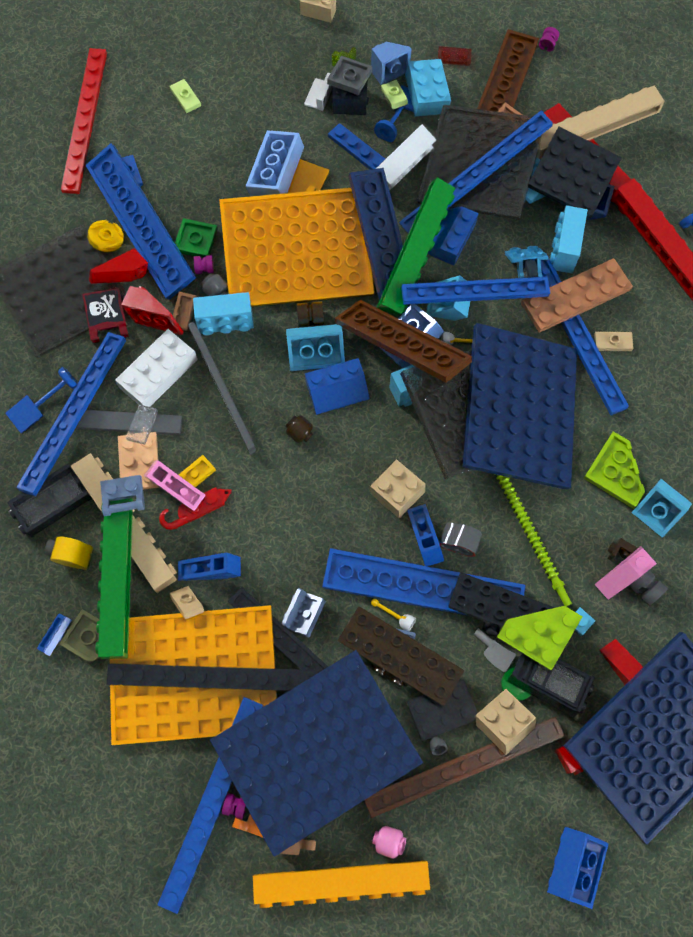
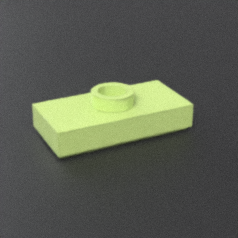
M185 79L170 86V90L186 113L201 106V102Z
M397 80L381 85L382 92L392 109L408 104V99Z

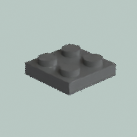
M341 56L327 78V84L359 95L372 73L373 66Z

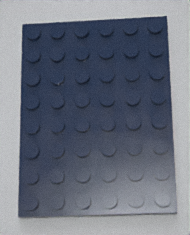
M476 323L473 329L463 467L556 488L570 489L577 349Z
M679 632L564 745L565 749L638 838L646 845L693 798V643L684 632Z
M357 650L210 739L274 857L423 763Z

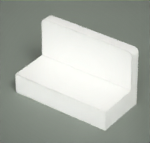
M327 73L325 80L317 78L314 80L304 103L305 106L321 111L324 110L333 86L327 84V78L330 73Z

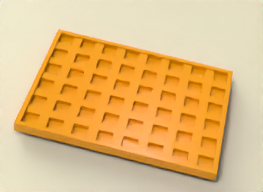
M271 605L204 611L188 619H184L181 613L129 618L128 659H110V664L275 669ZM110 685L111 745L215 737L232 726L244 697L265 706L277 699V691Z

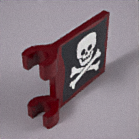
M119 288L82 294L92 343L100 342L99 330L119 327L121 336L124 338L129 337Z

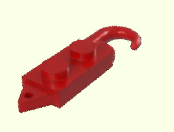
M215 487L204 493L205 497L195 511L182 503L178 508L179 519L171 523L166 522L164 516L169 510L165 509L160 514L159 522L165 529H177L224 506L232 490L217 489Z

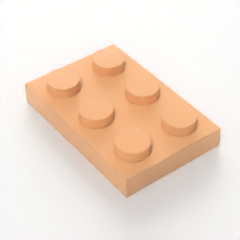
M156 432L118 436L120 478L141 475L143 489L159 488L144 477L154 461L158 460Z

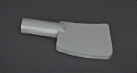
M478 628L474 635L488 646L484 651V656L499 670L506 672L516 654L507 650L495 640H492Z

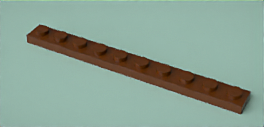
M555 716L536 724V728L506 755L494 743H491L386 787L364 800L370 817L378 816L564 737V734Z

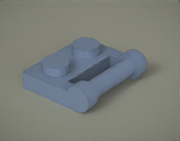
M141 475L100 481L102 512L104 516L138 509V511L145 510ZM136 497V501L110 505V501Z

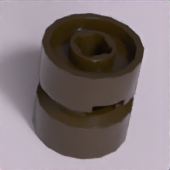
M312 302L311 305L297 303L299 327H307L310 323L314 326L324 325L322 302Z

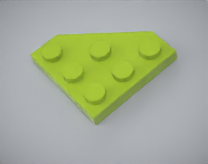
M613 431L584 479L634 509L645 493V489L639 478V470L636 460L632 455L630 441Z
M561 606L507 619L497 638L549 670H552L583 616L566 606Z

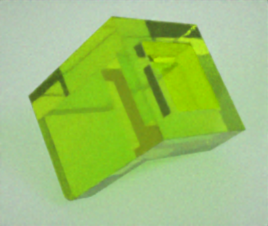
M352 47L349 53L335 50L332 54V66L335 67L341 56L355 60L356 48Z

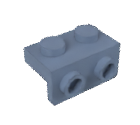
M298 588L292 597L287 612L283 616L282 625L292 632L309 638L326 601Z

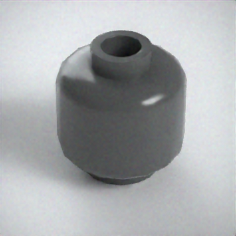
M209 274L201 283L203 285L202 291L207 296L228 294V283L218 274Z

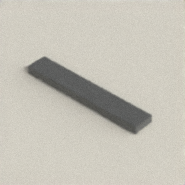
M86 410L75 429L132 433L156 432V434L181 435L183 418L177 415Z

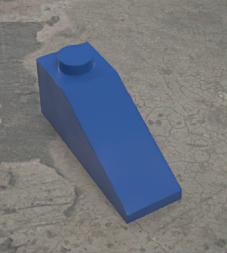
M426 504L408 509L407 511L425 566L443 562L442 551Z
M230 553L178 561L179 581L227 579L241 576V557Z

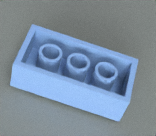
M267 130L246 184L250 197L288 193L304 149L299 133Z

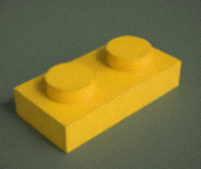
M202 455L182 471L179 476L196 488L214 473L216 469Z

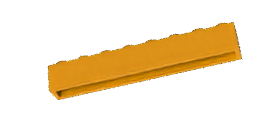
M427 861L253 875L254 904H259V908L273 907V903L281 902V906L295 905L294 901L303 900V904H315L316 899H325L326 903L338 902V897H347V901L360 900L362 895H369V899L382 898V894L390 893L391 897L404 896L403 892L412 891V895H424L425 890H430Z

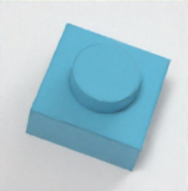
M580 607L576 613L583 617L575 631L580 636H583L595 620Z

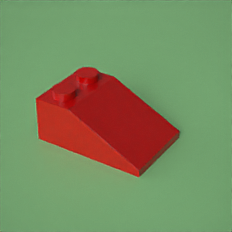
M140 286L138 288L129 287L121 305L135 323L163 331L169 329L173 333L183 335L184 331L173 315L147 289Z

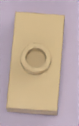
M632 332L594 333L595 344L599 351L633 350Z
M189 586L170 593L172 601L184 619L204 612L202 604Z

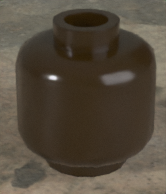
M294 415L285 426L287 428L286 434L296 443H300L303 440L307 442L313 435L311 432L313 425L302 415L297 417Z

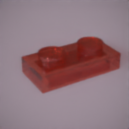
M439 46L438 59H441L442 64L470 66L472 49Z

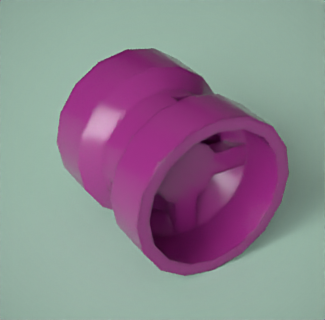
M547 27L544 29L538 44L540 49L544 50L545 46L548 47V52L554 49L560 35L556 28Z
M207 255L203 259L200 256H194L195 274H202L203 271L208 274L214 273L212 255Z
M227 793L222 814L227 816L235 815L237 819L243 820L246 805L242 798H237L234 794Z

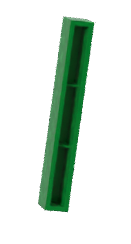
M438 177L428 187L376 307L394 317H398L406 311L408 305H403L401 286L402 284H415L420 279L421 267L425 266L428 257H426L427 253L431 251L435 244L433 239L441 230V220L445 219L448 210H446L447 206L452 203L455 197L453 195L455 187Z
M133 499L110 501V505L133 502ZM133 510L111 513L110 516H104V521L101 522L103 541H100L102 560L99 562V571L102 574L101 580L98 582V591L101 593V598L97 603L100 621H97L96 624L99 642H96L95 650L98 657L102 659H128Z

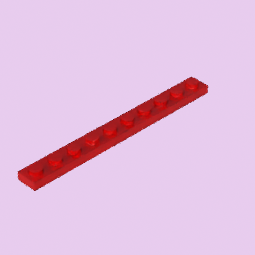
M89 48L61 186L62 193L80 194L107 56L106 49Z

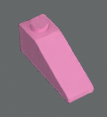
M158 460L154 461L144 475L148 480L193 511H195L205 497L204 493Z
M640 546L595 585L609 600L640 578L657 563Z

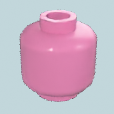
M384 826L380 831L375 832L373 844L376 845V852L378 854L394 859L398 855L403 854L406 838L403 837L401 830Z

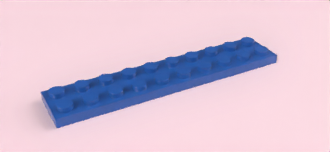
M110 143L86 167L134 247L148 262L147 268L166 299L170 300L196 277L118 150Z
M330 548L322 586L325 589L466 615L448 607L460 574L459 572ZM470 575L524 596L525 585Z

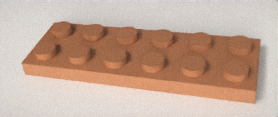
M613 258L550 287L549 297L525 298L521 301V305L540 333L630 291L633 286Z

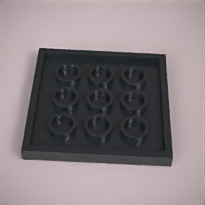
M558 126L527 187L564 206L588 209L586 217L591 219L622 157Z

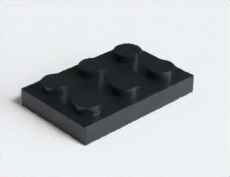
M464 679L458 681L445 706L438 704L425 695L407 701L422 741L473 722L478 714Z

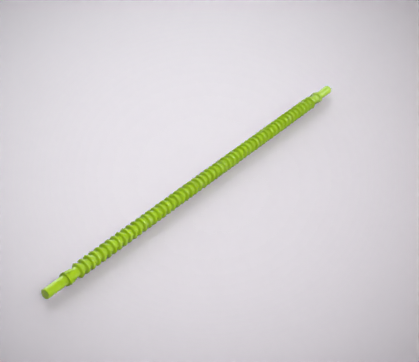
M456 376L448 381V385L452 386L453 395H456L455 399L459 400L458 404H461L460 408L463 409L462 413L466 414V418L468 397H465L464 389L460 388L461 384L458 383L459 380L455 379ZM497 475L496 479L500 480L499 484H502L501 489H505L504 494L508 495L506 498L510 499L509 504L513 505L511 508L515 509L514 513L518 515L516 518L520 519V524H523L522 528H525L524 533L528 534V539L530 538L529 543H532V548L536 549L534 553L538 554V559H541L540 564L543 563L544 566L542 568L546 569L545 574L549 575L548 579H551L553 589L557 591L564 606H570L572 602L563 587L565 584L558 577L559 573L555 572L556 567L552 566L554 563L550 562L551 557L547 556L548 552H545L546 547H542L543 542L539 541L540 537H537L538 532H535V527H532L533 522H529L530 517L526 516L527 512H524L525 507H522V502H519L520 497H516L517 492H514L515 488L511 487L512 482H509L510 478Z

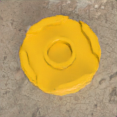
M107 220L92 223L87 236L89 243L99 251L112 252L119 249L123 244L124 233L117 224L108 223L109 221Z

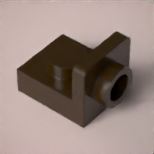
M620 538L617 542L613 541L607 551L610 553L608 559L612 560L617 552L620 553L622 558L626 559L638 548Z

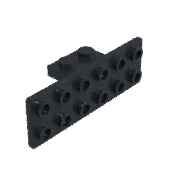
M462 572L459 574L448 605L450 609L484 621L482 630L491 636L499 634L507 619L555 608Z

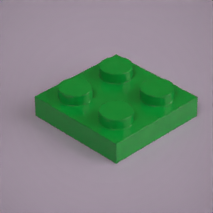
M183 218L175 241L181 254L200 256L201 258L210 255L218 230L217 225Z

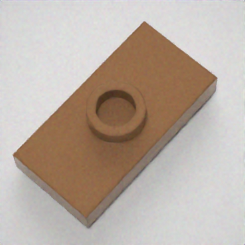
M179 292L173 317L182 330L189 332L188 324L192 322L194 314L193 298L197 296Z

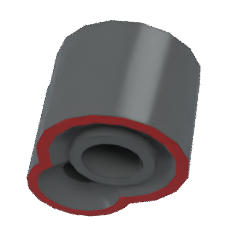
M448 522L445 525L439 545L447 550L474 557L482 533L467 525Z

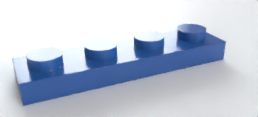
M340 123L328 133V137L369 170L376 169L385 160L384 157Z

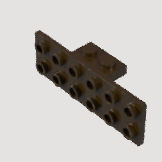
M361 607L356 609L338 639V642L353 651L357 650L359 655L372 662V666L375 667L374 671L383 677L385 674L392 678L391 682L399 687L403 685L407 687L409 685L442 706H445L464 673L462 668Z

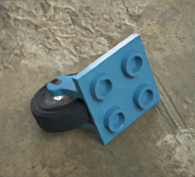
M528 246L527 249L514 247L510 248V251H505V256L512 263L517 262L518 278L542 277L541 260H547L548 255L538 246Z

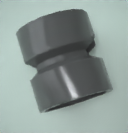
M650 570L629 585L636 594H642L641 599L649 606L658 600L668 589L660 580H655V575Z

